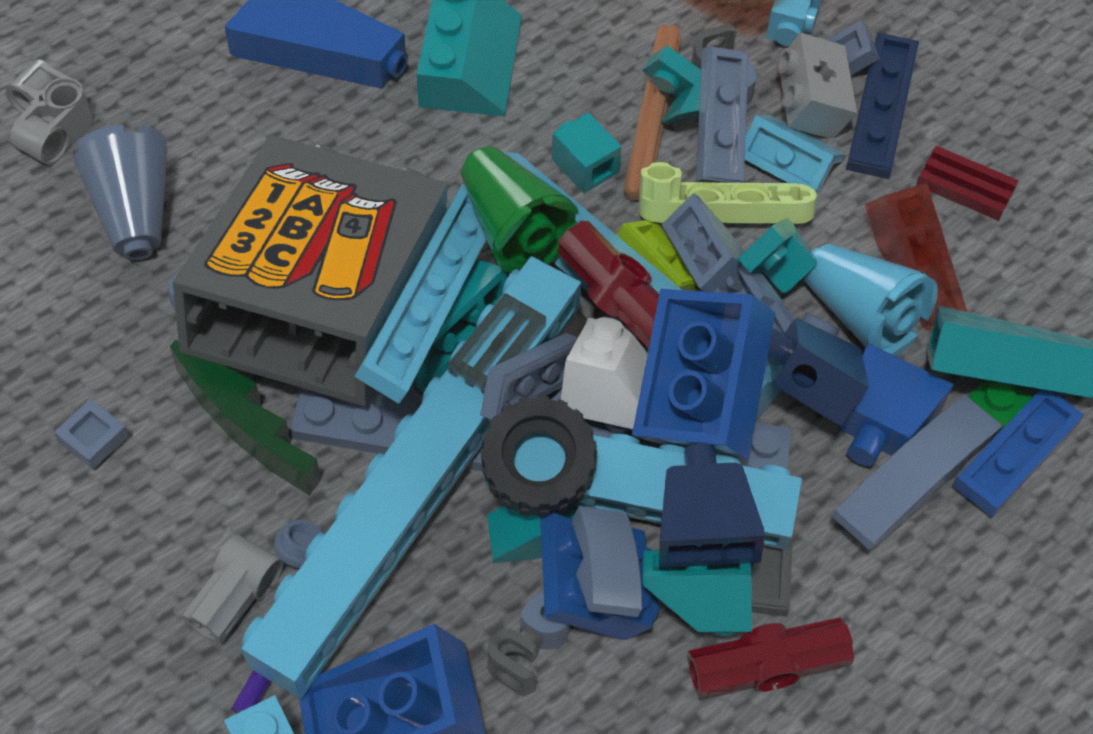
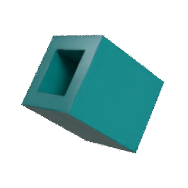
M588 112L574 121L564 122L553 132L551 159L585 194L619 173L622 146Z

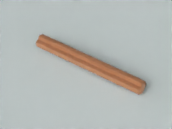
M663 24L658 28L652 55L666 45L678 53L681 41L679 27L674 24L671 26ZM647 76L623 187L624 192H626L625 196L630 201H639L641 169L650 166L651 163H656L664 125L661 122L666 115L670 93L658 89L649 76Z

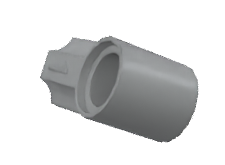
M239 534L234 535L220 550L214 563L213 575L182 615L185 623L206 639L222 644L254 599L262 600L271 590L267 586L273 587L278 581L283 569L282 559Z

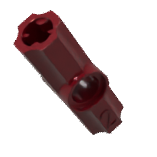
M581 220L572 228L567 229L558 241L559 247L557 252L590 286L588 295L591 300L607 314L620 318L649 349L659 293L650 285L652 277L645 267L634 258L625 253H619L590 221Z
M841 617L788 629L781 623L765 624L753 628L752 632L744 633L738 640L689 650L687 660L694 690L699 699L751 687H755L756 691L759 692L774 690L773 685H776L777 689L786 688L799 681L801 676L852 665L855 657L849 628L842 621Z

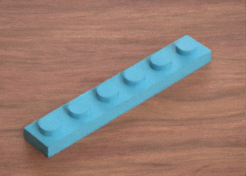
M462 184L454 195L354 376L398 404L408 392L486 241L485 234L465 185Z

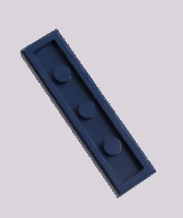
M877 32L874 44L880 59L869 65L845 170L889 180L919 41Z

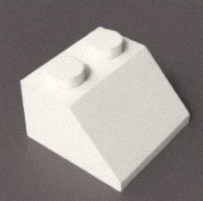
M608 317L588 318L565 362L561 400L567 402L568 406L573 410H579L585 419L633 429L649 349L628 326L623 325L620 321Z

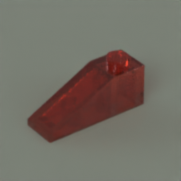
M924 183L887 194L866 203L865 208L876 243L885 261L924 272L931 279L935 280L938 285L937 300L928 322L921 317L919 319L924 330L932 329L938 306L968 312L928 184Z

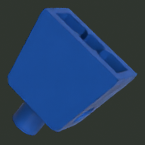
M868 343L863 354V361L869 388L843 425L839 426L841 431L854 437L847 450L849 457L863 466H873L881 451L892 456L941 413L953 386L952 383Z

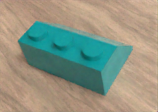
M432 0L417 70L418 107L505 117L522 14L504 0Z

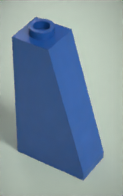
M248 0L224 26L229 53L235 57L383 89L392 77H399L403 73L408 61L405 49V34L336 0Z

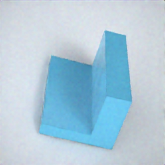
M755 115L746 133V161L787 183L807 185L813 188L817 194L820 192L833 164L841 163L846 154L800 130L789 128L787 123L771 115Z

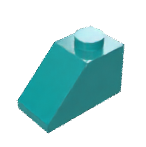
M644 550L643 586L697 632H712L724 636L737 632H752L751 563L659 568V550Z

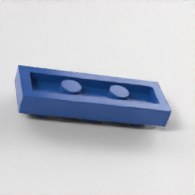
M1040 389L956 477L952 487L989 516L993 517L1079 425L1084 414L1055 392Z

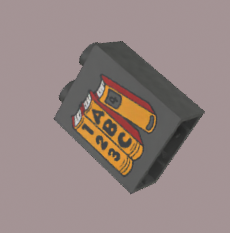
M270 135L173 281L179 352L365 406L374 388L354 376L446 212L448 183L426 177L413 169H396L340 154L325 145H307Z

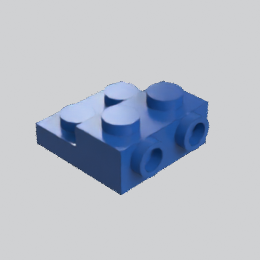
M553 513L540 520L545 618L621 640L632 638L653 627V622L658 615L659 603L657 598L651 595L650 591L643 586L644 550H651L646 547L645 531L631 527L636 544L641 577L642 610L639 616L603 614L588 610L576 575L584 557L571 522L572 519Z

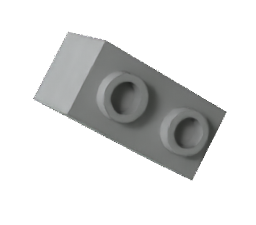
M800 32L791 45L781 52L777 63L783 90L782 102L786 110L788 127L826 138H835L857 114L845 45Z

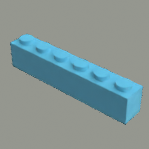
M533 433L525 436L516 445L513 461L518 472L525 478L532 481H546L555 477L563 468L565 451L555 437L546 433ZM612 434L610 438L593 435V439L597 444L596 472H594L593 483L590 489H586L584 492V498L577 505L574 503L573 506L626 512L630 518L661 524L666 469L671 466L685 465L684 450L686 448L672 444H663L660 448L640 445L638 439L624 434ZM716 455L717 463L736 462L740 464L738 459L731 456ZM763 465L760 469L743 466L764 527V546L786 550L793 534L802 478L790 476L791 472L780 466Z

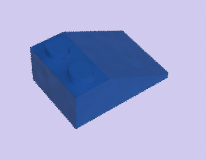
M432 624L319 674L302 699H299L305 734H485L465 643L436 624Z

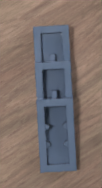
M693 193L662 226L698 287L706 292L755 295L775 312L773 328L785 333L795 319L759 268L750 273L737 259L745 251L703 200Z
M966 395L962 396L871 474L835 509L831 517L869 550L922 509L935 491L957 475L970 457L993 440L1002 428V425Z

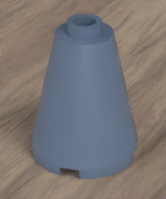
M123 124L97 129L81 137L78 141L79 150H74L73 155L75 164L113 250L117 254L124 255L128 260H142L150 257L153 251L161 245L168 148L166 138L161 131L150 126L139 125L141 133L125 132Z

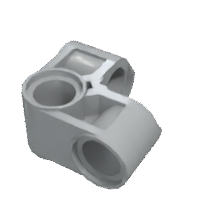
M40 59L34 60L6 89L5 96L17 111L22 113L14 122L8 142L45 164H54L60 160L66 150L92 124L93 115L81 83L55 70L45 61Z

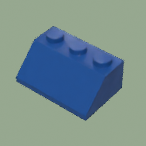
M660 289L632 436L659 444H672L684 448L697 443H707L715 448L716 455H727L733 458L749 460L775 312L755 295Z

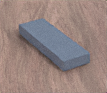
M712 46L702 49L696 182L744 183L749 52Z
M564 333L489 368L480 416L491 420L494 415L497 417L502 412V408L509 403L513 405L519 402V399L529 397V399L539 398V396H546L562 388L565 362L578 337Z

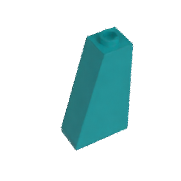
M937 307L926 351L931 370L1093 398V340L947 307Z

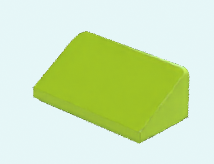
M643 220L622 224L616 234L619 238L680 289L689 291L699 289L669 236L656 222Z

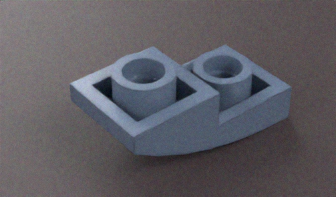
M579 506L571 522L584 557L576 575L588 610L603 614L638 617L642 610L641 577L636 544L627 513Z

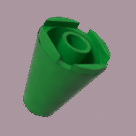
M488 146L472 151L466 157L462 166L461 177L493 257L500 268L511 274L515 269L521 270L531 256L538 260H543L546 264L556 260L560 256L557 252L559 239L567 229L578 224L575 217L576 214H579V211L575 204L498 148Z

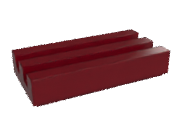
M936 145L931 157L928 158L924 169L918 177L916 186L999 221L1019 180ZM932 173L937 174V175H939V176H941V177H944V178H946V179H948V180H951V181H953V182H955V183H957V184H954V183H952V182H950V181H947V180H945V179H943V178H940V177H938V176H936V175H933ZM973 191L979 192V193H981V194H983V195H986V196H988V197H990V198H993V199L997 200L998 202H996V201H994V200H992V199H989V198H987V197H985V196H982V195H980V194H978V193H975V192H973Z

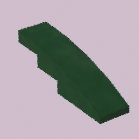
M175 339L170 345V350L176 370L201 407L235 443L264 467L310 496L321 481L317 458L291 445L286 420L261 406L257 384L222 364L179 352V342Z

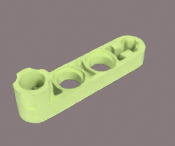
M651 163L650 166L641 169L638 212L641 217L651 222L664 223L693 193L703 200L721 223L777 224L788 218L793 224L806 223L814 218L817 193L813 188L804 184L681 182L682 172L680 168L672 167L669 163Z

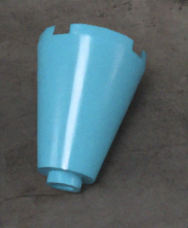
M825 244L811 251L816 258L817 264L804 276L805 283L865 347L869 343L894 356H898L916 340L919 334L912 331L920 317L928 322L934 310L938 293V285L935 280L931 279L924 272L833 244Z

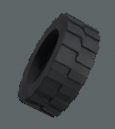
M539 396V398L533 399L525 397L519 399V402L513 405L509 403L502 408V412L497 417L494 415L489 422L487 433L484 432L482 438L481 461L485 481L488 482L495 498L498 497L502 501L503 506L510 511L514 509L520 512V515L526 517L538 515L540 518H546L553 513H559L560 515L568 511V507L574 503L577 505L584 498L586 489L589 490L593 483L597 462V444L593 439V429L589 423L586 424L583 420V414L579 410H573L568 406L567 402L560 399L558 401L551 400L549 396ZM546 433L555 437L561 443L565 451V463L555 477L546 481H532L518 472L514 465L513 453L519 441L527 435Z

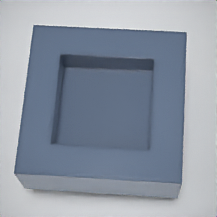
M862 20L828 39V41L845 45L850 76L880 59L870 30Z
M91 399L54 431L57 441L92 469L129 436L124 424Z

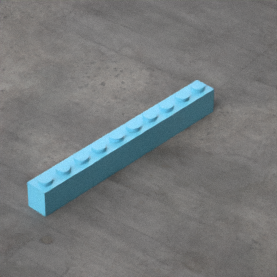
M532 256L521 270L515 269L511 272L504 284L503 295L495 306L489 304L481 313L475 333L468 342L462 340L456 346L450 358L449 368L441 378L435 377L430 381L424 391L421 406L413 416L408 414L401 420L394 434L395 441L385 454L378 453L370 462L366 470V480L356 493H348L341 501L336 511V520L326 534L319 533L312 540L305 554L306 561L295 576L289 574L281 582L275 593V603L264 618L257 617L247 628L242 639L243 646L241 650L249 668L300 700L482 446L484 432L487 433L489 422L491 421L480 416L489 368L560 336L580 308V281Z

